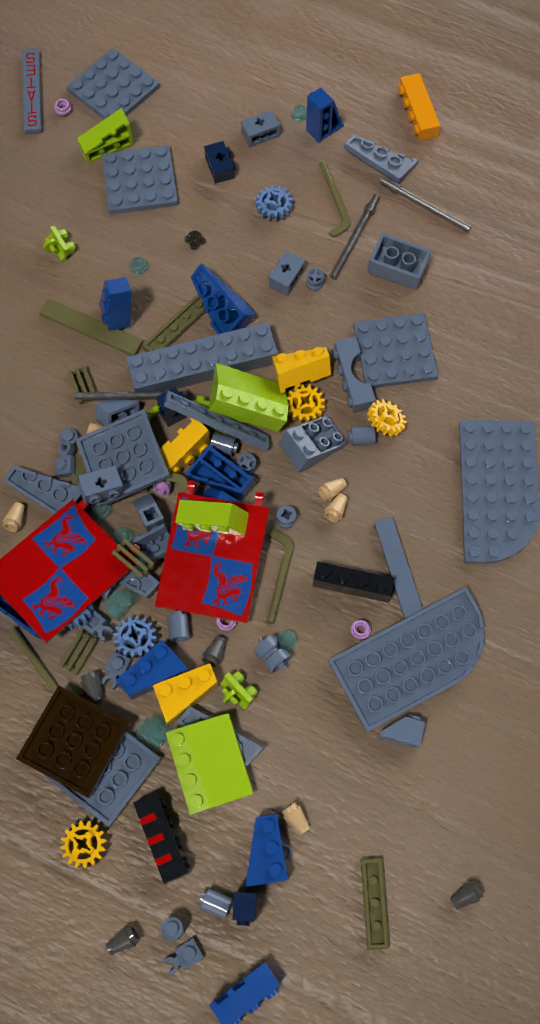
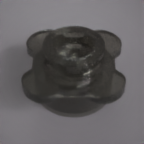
M191 231L184 239L193 250L197 249L199 245L205 244V238H202L198 231Z

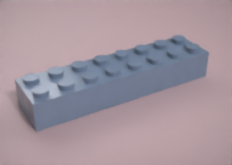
M266 322L128 356L126 359L135 392L164 391V389H172L174 387L178 389L213 380L216 363L243 372L273 365L272 356H277L278 352L269 324Z

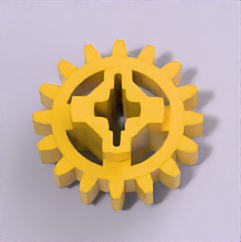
M301 384V389L294 387V392L289 391V397H287L288 416L293 415V421L299 419V424L303 420H306L307 423L310 419L315 420L316 416L321 417L322 411L325 410L323 393H317V387L312 390L311 385L305 388Z
M384 399L381 402L376 400L368 409V421L373 422L371 426L376 427L377 432L382 431L384 436L388 433L392 437L393 435L398 436L404 430L407 423L404 420L406 416L401 415L402 410H399L396 404L394 406L391 405V401L386 403Z
M79 821L78 827L75 824H71L72 830H65L67 837L61 838L65 845L61 846L60 849L66 851L62 857L70 858L68 860L69 865L75 862V868H79L83 864V867L87 869L88 863L95 866L96 858L103 859L100 852H106L107 850L102 847V844L107 843L106 839L101 838L105 834L104 831L97 832L99 826L96 824L92 828L91 821H88L86 826L83 821ZM88 830L84 835L76 834L79 831ZM95 836L97 838V849L94 848L93 843ZM77 839L86 841L88 848L91 850L81 848V844H79L80 842ZM71 841H73L74 849L72 850V852L70 850ZM83 854L91 855L87 859H79Z

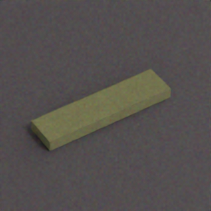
M382 858L360 859L367 950L389 949Z

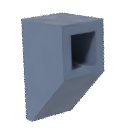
M150 493L132 501L147 532L155 526L165 524L164 518Z

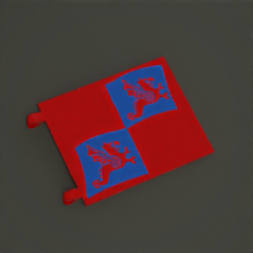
M189 480L187 482L186 494L178 492L155 607L248 623L270 510L269 507H263L264 493L256 492L254 505L195 495L197 484L195 481ZM179 500L232 503L249 513L245 536L214 531L203 532L199 529H194V531L182 529L181 525L175 523Z
M72 499L0 559V595L46 643L131 570L112 554L118 544L85 512L92 504H84L83 499L79 504ZM134 544V546L140 551L141 548L137 544ZM131 548L128 550L134 557L138 555ZM122 551L118 553L132 566H136V563Z

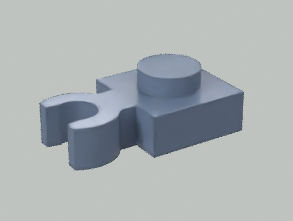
M70 443L67 444V449L60 445L58 450L61 456L56 458L55 476L62 478L75 475L76 457L72 455L75 448Z
M94 610L91 612L92 618H86L88 623H81V627L93 637L98 633L100 640L106 643L107 640L103 637L104 634L108 632L113 636L114 632L111 627L105 626L107 621Z
M113 651L105 667V671L109 672V674L103 677L102 685L105 686L108 680H112L111 688L115 690L118 686L116 679L128 670L132 659L125 658L123 655Z
M194 938L174 950L177 955L175 958L168 957L163 961V964L169 961L174 963V969L168 972L169 975H172L178 971L180 965L186 970L202 960L204 956Z

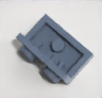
M165 524L153 527L143 535L136 536L130 543L132 545L137 544L141 548L140 551L154 563L165 557L169 533ZM137 555L138 560L143 565H149L145 560H143L139 555Z

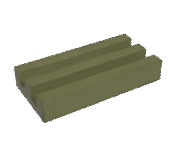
M85 365L81 369L75 368V371H68L75 392H79L74 379L76 375L83 392H87L81 377L82 373L86 377L90 391L95 392ZM95 399L79 400V403L81 405Z
M124 538L123 542L117 546L116 550H113L112 554L142 579L155 564ZM127 545L149 565L147 567L143 565L124 546ZM122 551L143 569V572H139L118 553Z
M79 631L59 665L78 675L98 640ZM83 637L84 639L78 647L77 651L75 652L74 656L72 657L71 661L68 665H66ZM88 641H90L89 646L84 652L76 668H72L76 660L78 659L79 655L81 654L82 650L84 649L85 645Z

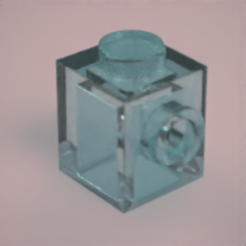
M117 588L102 604V607L119 622L135 604L132 600L133 596L126 589L121 591Z
M147 717L145 721L142 720L138 724L136 736L155 749L160 750L167 738L166 732L169 731L163 727L164 723L155 717L152 720Z

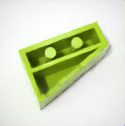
M122 108L77 138L79 149L87 164L101 159L104 153L118 152L134 145L130 122Z
M179 500L175 523L188 531L199 529L203 532L214 531L245 536L249 513L232 503Z

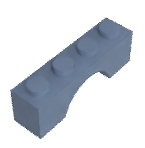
M356 336L335 341L334 348L332 349L333 359H337L338 362L336 365L338 375H342L343 378L341 381L343 391H346L348 395L346 397L347 405L352 408L353 413L368 410L376 401L371 384L360 382L351 371L353 365L360 360L361 354Z

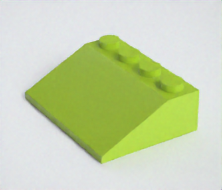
M216 363L208 411L279 432L287 422L288 401L286 390L280 394L277 382Z
M229 713L166 732L190 815L254 794Z

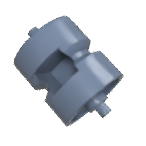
M270 635L264 640L259 638L260 643L253 652L259 659H266L265 666L271 673L281 668L284 671L286 669L285 664L290 660L291 655L286 649H279V641L274 635Z

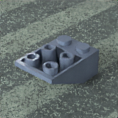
M328 415L286 430L278 444L298 472L315 466L348 445V442Z

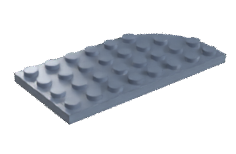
M460 420L459 442L464 564H492L505 561L525 548L533 537L539 523L540 505L534 421Z
M464 587L329 659L328 663L366 733L462 681L474 669L481 656L484 646L483 618L467 587Z

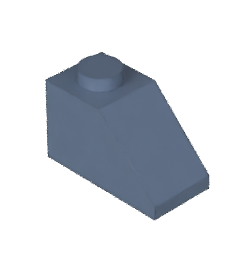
M107 399L96 403V420L102 425L107 426L138 412L139 401Z
M409 715V718L404 717L379 733L378 739L418 749L421 745L425 722L421 721L420 717Z

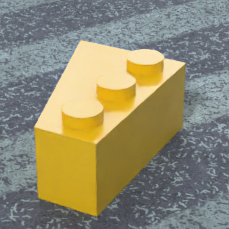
M316 347L312 350H298L295 353H281L277 356H272L274 376L280 394L284 393L285 389L291 386L295 388L300 387L301 383L307 380L314 382L331 375L330 356L326 347Z
M190 418L192 422L184 430L180 428L177 431L179 435L172 442L168 440L160 448L169 473L179 474L183 467L191 465L195 458L202 454L207 446L210 445L209 430L201 422Z
M210 663L153 685L168 727L174 724L190 706L193 707L218 687Z

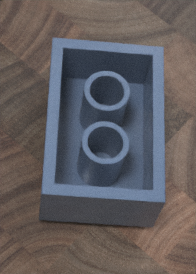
M381 233L369 259L367 272L417 290L429 263L432 250Z

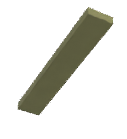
M196 295L142 345V348L149 352L172 345L206 313L202 298Z
M50 299L46 301L39 312L40 316L130 356L136 355L143 344L141 339L118 329L109 331L107 324Z

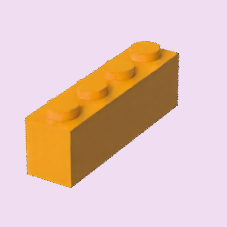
M420 73L401 77L398 93L402 95L403 106L407 108L409 121H412L414 135H417L419 141L438 137L440 123Z

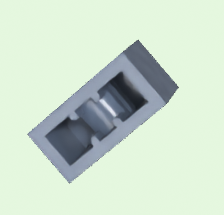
M271 110L241 121V133L248 146L252 147L279 137L280 124Z
M286 251L284 256L278 259L275 270L272 269L269 273V287L288 296L305 270V259Z
M116 466L78 476L77 484L84 504H96L102 499H113L122 494L123 484Z

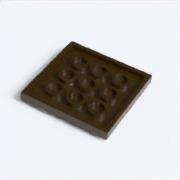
M58 685L16 759L90 799L127 732L130 722Z

